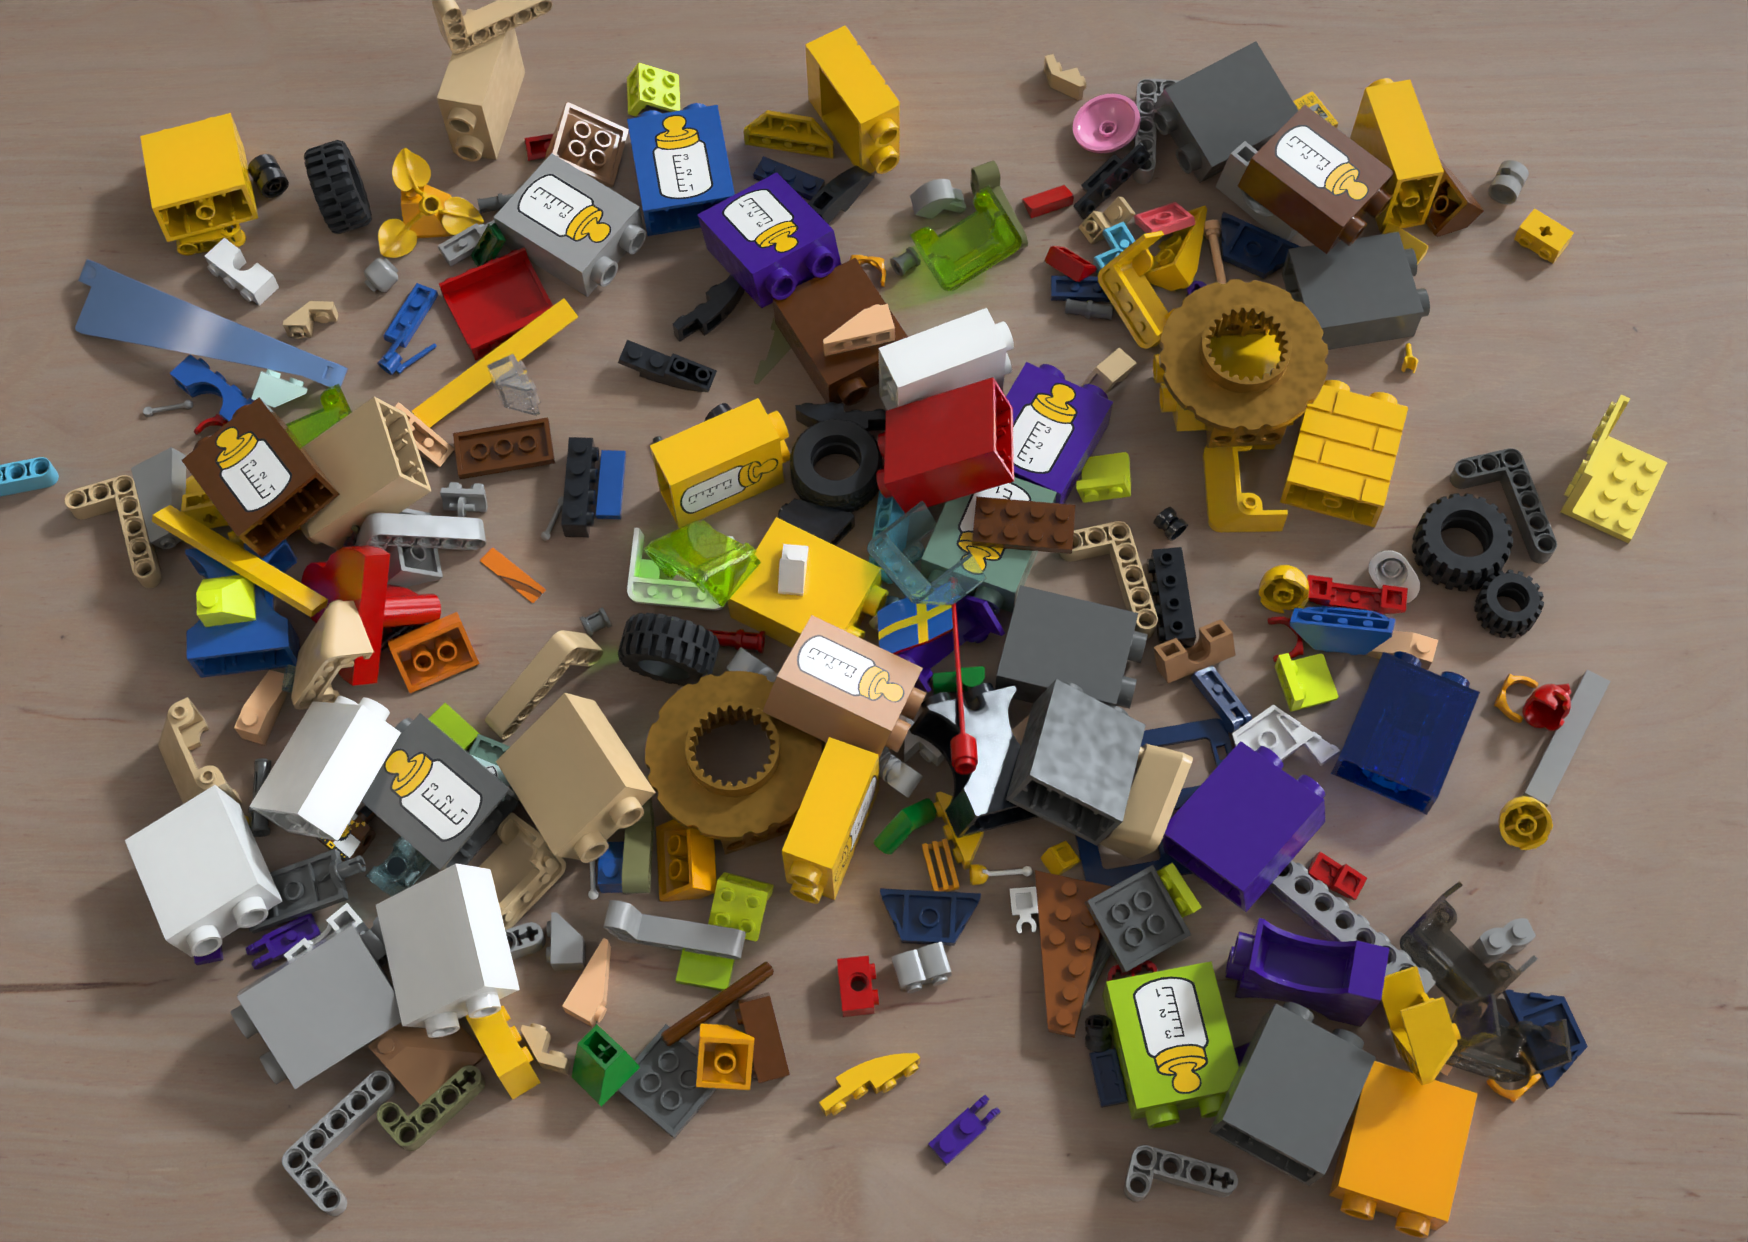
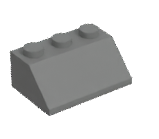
M407 508L399 513L413 515H431V513L412 510ZM387 546L385 551L390 553L387 584L408 587L443 578L437 548Z

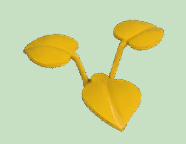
M403 148L396 156L392 166V178L394 184L401 191L406 192L414 188L415 192L422 196L419 202L420 213L406 226L400 219H388L380 226L378 231L380 254L388 258L404 256L414 249L417 244V235L409 228L424 215L430 216L438 211L444 214L441 220L442 226L447 233L454 236L476 223L478 225L484 223L479 211L469 201L461 197L448 198L444 203L443 210L438 197L422 192L418 187H423L429 182L431 177L430 167L422 157L407 148Z

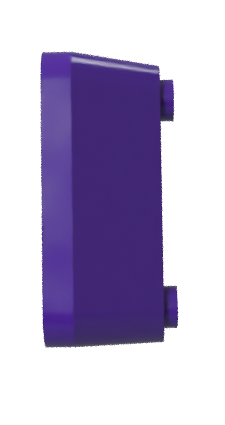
M955 592L959 646L966 641L981 643L987 639L990 632L1000 636L1005 634L987 601ZM953 631L930 643L896 654L923 668L916 681L915 688L927 693L932 690L928 685L933 675L931 668L954 651Z

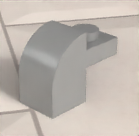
M948 179L929 181L910 195L915 215L933 219L943 209L960 214L967 209L961 189L953 188Z

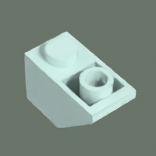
M267 369L266 372H260L251 399L256 400L260 397L267 405L275 408L306 394L308 389L303 387V381L292 377L287 381L280 378L281 373Z

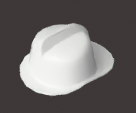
M1382 551L1371 559L1369 574L1379 589L1383 585L1408 588L1407 603L1417 597L1420 590V581L1402 554L1395 551Z

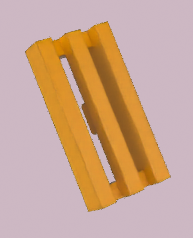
M947 838L939 842L932 841L931 844H922L933 891L950 892L958 890L960 886ZM943 847L953 885H948L939 848ZM929 850H934L943 887L938 888Z

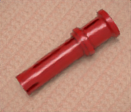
M739 629L736 632L710 630L713 635H716L720 646L735 647L736 650H739L741 647L748 650H758L759 653L764 652L765 631L754 633L745 632L744 629Z

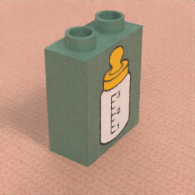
M1014 477V482L947 501L921 559V580L926 581L927 589L947 581L948 576L954 575L957 579L954 582L955 592L987 601L994 614H998L1001 609L1013 613L1020 585H1025L1038 551L972 546L976 496L1055 503L1057 492Z

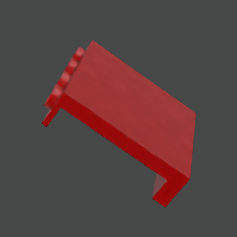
M525 247L513 250L505 256L492 259L484 265L471 268L463 274L447 278L444 282L439 283L443 298L475 361L488 355L554 306L528 259Z

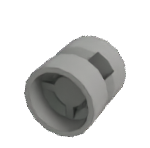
M1514 160L1502 162L1496 177H1494L1488 189L1491 198L1496 202L1507 205L1516 202L1529 176L1528 169L1520 162Z

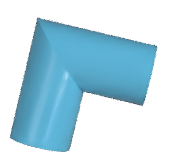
M1124 221L1103 230V236L1112 250L1094 257L1093 265L1097 268V275L1105 265L1135 242Z

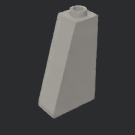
M172 447L131 468L149 541L151 544L164 550L173 548L177 543L183 541L152 522L153 514L168 505L181 511L182 495L186 494V466L181 461L186 456Z

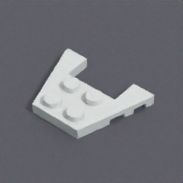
M1272 705L1232 733L1235 746L1240 741L1254 751L1260 746H1265L1272 750L1282 761L1303 746H1306L1320 766L1340 753L1338 747L1333 744L1331 745L1322 739L1320 735L1310 731L1275 705Z

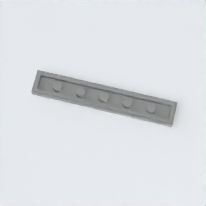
M1586 670L1571 699L1570 712L1563 719L1565 723L1555 731L1523 796L1535 798L1547 808L1610 683L1609 680Z

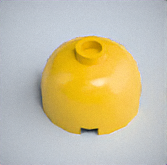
M1278 565L1269 569L1263 575L1259 584V596L1261 597L1262 605L1277 613H1284L1283 609H1293L1294 611V608L1305 607L1309 598V584L1303 572L1290 565Z
M1527 796L1516 797L1508 801L1500 810L1498 818L1499 830L1507 844L1519 847L1521 850L1536 849L1548 840V835L1553 828V822L1550 812L1542 802Z

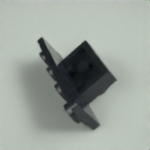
M1139 143L1122 160L1115 154L1111 156L1081 185L1086 194L1073 207L1083 220L1095 211L1102 202L1109 198L1120 185L1126 182L1150 158V154L1142 143Z

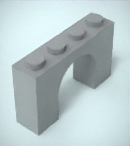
M1244 141L1230 154L1216 188L1272 234L1289 241L1298 232L1238 187L1251 158L1258 152Z

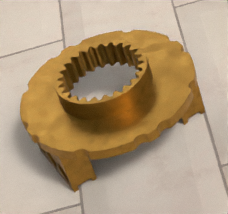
M1231 279L1226 284L1215 282L1194 291L1183 299L1180 308H1175L1163 328L1159 346L1163 351L1159 355V365L1165 371L1163 380L1175 401L1184 410L1192 411L1195 419L1205 424L1207 448L1281 444L1287 425L1300 417L1305 412L1306 405L1313 404L1318 397L1328 370V365L1325 363V359L1328 356V346L1322 341L1324 332L1313 313L1302 302L1294 301L1289 292L1257 280L1245 283L1241 279ZM1270 329L1269 335H1276L1274 341L1275 343H1280L1278 350L1281 351L1280 361L1277 363L1276 369L1272 368L1270 375L1264 373L1262 379L1254 376L1253 381H1250L1246 376L1243 380H1239L1238 375H1234L1232 378L1229 377V371L1221 372V365H1214L1216 359L1215 357H1210L1212 350L1209 347L1213 336L1221 338L1222 335H1240V337L1246 334L1259 333L1267 335Z
M725 671L721 676L706 675L701 677L698 683L693 685L687 684L678 690L659 710V720L652 723L645 748V764L650 769V774L648 775L649 783L653 790L658 792L657 799L660 805L683 827L687 829L695 828L699 830L702 836L721 840L725 855L790 832L822 755V744L817 737L763 712L774 682H770L765 675L747 671ZM753 718L754 725L760 724L761 730L766 731L767 738L770 739L771 755H768L769 764L763 765L764 773L756 772L757 779L748 777L747 784L740 780L736 786H733L731 781L722 786L719 779L713 783L712 776L705 777L704 770L699 768L698 761H696L695 746L699 743L697 736L702 737L704 732L708 734L713 729L728 724L732 726L736 724V721L742 719L748 721Z

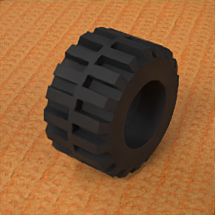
M1502 570L1498 571L1496 575L1492 574L1485 581L1476 597L1474 612H1478L1476 615L1477 620L1483 621L1481 626L1484 629L1488 627L1490 634L1495 635V633H1498L1500 638H1505L1506 635H1509L1511 639L1516 638L1518 634L1520 636L1524 635L1527 630L1529 631L1533 627L1544 607V601H1541L1544 596L1543 592H1538L1540 588L1538 583H1532V577H1524V573L1521 571L1515 574L1513 570H1507L1505 574ZM1505 596L1512 598L1518 603L1521 611L1511 612L1505 610L1499 604L1497 597Z

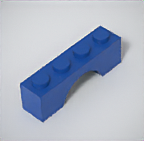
M191 354L170 372L175 384L192 398L201 394H215L223 398L219 414L227 422L232 419L237 409L254 401L251 398L246 399L243 397L242 391L234 384L232 386L226 383L227 380L218 371L213 373L210 370V366L202 358L197 360Z

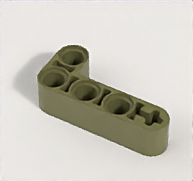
M992 160L971 168L970 185L972 193L1004 254H1009L1028 247V240L1000 186V171L996 162Z
M652 797L642 806L644 809L643 816L636 823L625 828L622 865L623 894L650 893L654 838Z
M472 1065L464 1066L409 1116L397 1104L387 1102L379 1107L377 1120L404 1150L415 1151L484 1089L485 1078L477 1067ZM471 1076L476 1081L475 1083L471 1084L470 1082H468L467 1078ZM458 1085L464 1089L465 1092L463 1094L458 1089ZM450 1093H456L457 1098L455 1102L449 1105L445 1104L446 1096ZM397 1111L395 1121L386 1123L388 1113ZM436 1112L433 1122L424 1123V1117L427 1113ZM415 1131L412 1141L403 1142V1136L406 1132Z

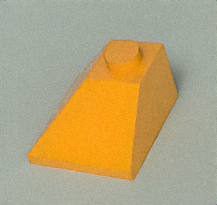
M427 184L423 187H418L422 192H426L427 195L438 197L443 210L445 201L452 197L450 194ZM414 188L406 192L401 191V210L405 226L420 213L419 202L422 196L416 193ZM439 211L430 216L424 215L409 228L416 233L417 238L452 236L443 228L441 220L444 214L439 213Z
M700 1023L696 1087L750 1090L754 1037L728 1025Z

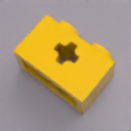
M1534 208L1520 225L1514 240L1519 242L1521 246L1538 254L1542 259L1554 264L1568 246L1574 232Z
M204 491L182 495L181 512L208 528L229 525Z

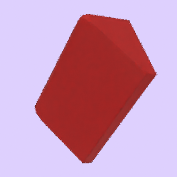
M553 134L524 138L528 161L545 159Z
M1065 185L1023 198L1022 202L1032 219L1073 205L1074 195Z
M1050 246L1045 258L1047 264L1077 282L1085 279L1097 270L1095 265L1062 246Z

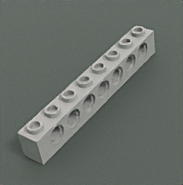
M1291 861L1284 869L1287 876H1278L1267 888L1327 941L1347 942L1356 941L1357 937H1363L1370 944L1390 948L1388 955L1389 964H1387L1385 976L1417 966L1411 961V957L1405 951L1396 949L1382 932L1377 933L1370 927V923L1365 917L1360 914L1356 915L1351 911L1345 900L1340 897L1336 898L1329 892L1328 887L1322 881L1313 879L1302 864ZM1294 886H1303L1306 889L1307 893H1298L1295 890ZM1321 902L1325 904L1327 911L1318 910L1315 903ZM1336 920L1345 921L1348 928H1339ZM1417 966L1424 991L1427 994L1436 981L1432 979L1433 977L1428 970Z

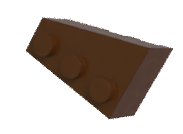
M769 992L738 1000L739 1009H735L738 1025L744 1024L746 1034L754 1037L751 1078L757 1077L758 1083L790 1075Z

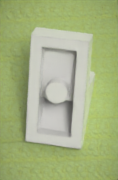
M783 544L782 558L779 561L778 594L803 596L809 552L808 546Z
M909 718L905 720V722L911 724V728L914 722ZM910 730L905 737L904 762L910 759L918 750H920V755L927 762L930 763L932 761L936 766L944 760V756L935 746L925 739L911 734Z

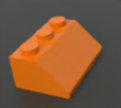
M457 612L387 641L409 693H413L480 664Z

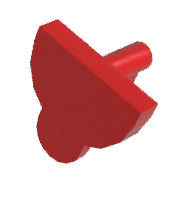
M373 546L342 547L331 554L327 562H312L307 565L301 580L303 585L328 599L327 606L310 617L315 623L319 621L331 602L336 600H354L374 652L369 659H364L363 656H360L353 660V667L341 668L338 672L352 686L377 683L383 628L429 624L440 619L441 604L435 594L418 595L408 588L387 584L390 553L382 548Z

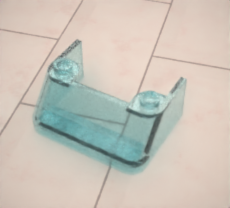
M923 501L875 536L868 543L867 550L873 560L911 603L952 605L987 578L971 553L932 583L914 566L925 552V548L920 541L934 531L937 524Z

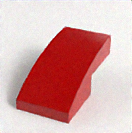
M1321 851L1316 853L1308 868V874L1313 879L1322 881L1328 889L1352 900L1357 899L1367 880V877L1349 865H1340Z

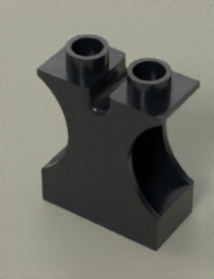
M983 683L965 693L964 697L968 704L967 707L963 699L965 733L976 738L978 765L976 770L970 774L957 773L952 766L950 741L960 734L958 699L951 700L949 693L946 692L927 698L921 703L923 712L909 729L911 734L919 736L935 746L945 757L951 768L954 778V792L945 812L957 838L1039 817L1006 800L1021 747L1012 733L1008 718L1009 704L1017 690L1015 686L995 690L992 683Z

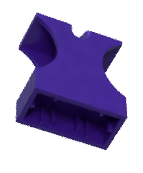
M1259 918L1252 934L1238 932L1235 946H1231L1225 978L1238 980L1235 992L1236 998H1265L1293 1002L1314 1010L1329 1020L1361 1027L1381 1001L1390 948L1357 940L1338 942L1303 937L1284 931L1270 924L1265 919Z

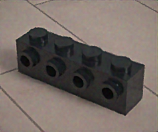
M569 437L561 526L565 537L589 538L590 527L594 525V513L591 510L592 505H595L596 492L593 490L594 483H597L598 477L595 462L599 461V447H595L593 438Z
M1182 547L1152 549L1151 558L1147 559L1148 574L1152 573L1153 581L1150 582L1151 595L1156 596L1157 604H1154L1160 622V626L1157 627L1158 641L1165 643L1177 638L1184 648H1190L1194 646L1196 632Z

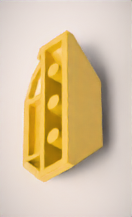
M767 110L747 125L743 131L745 145L831 159L834 157L832 139L812 117Z

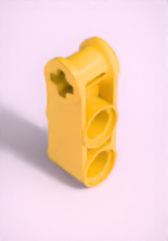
M239 223L233 225V229L231 226L178 239L176 240L177 252L186 256L209 252L223 238L238 248L245 243L246 235L240 229Z

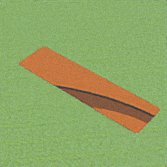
M491 548L480 559V562L531 603H534L546 591L544 587L495 548Z

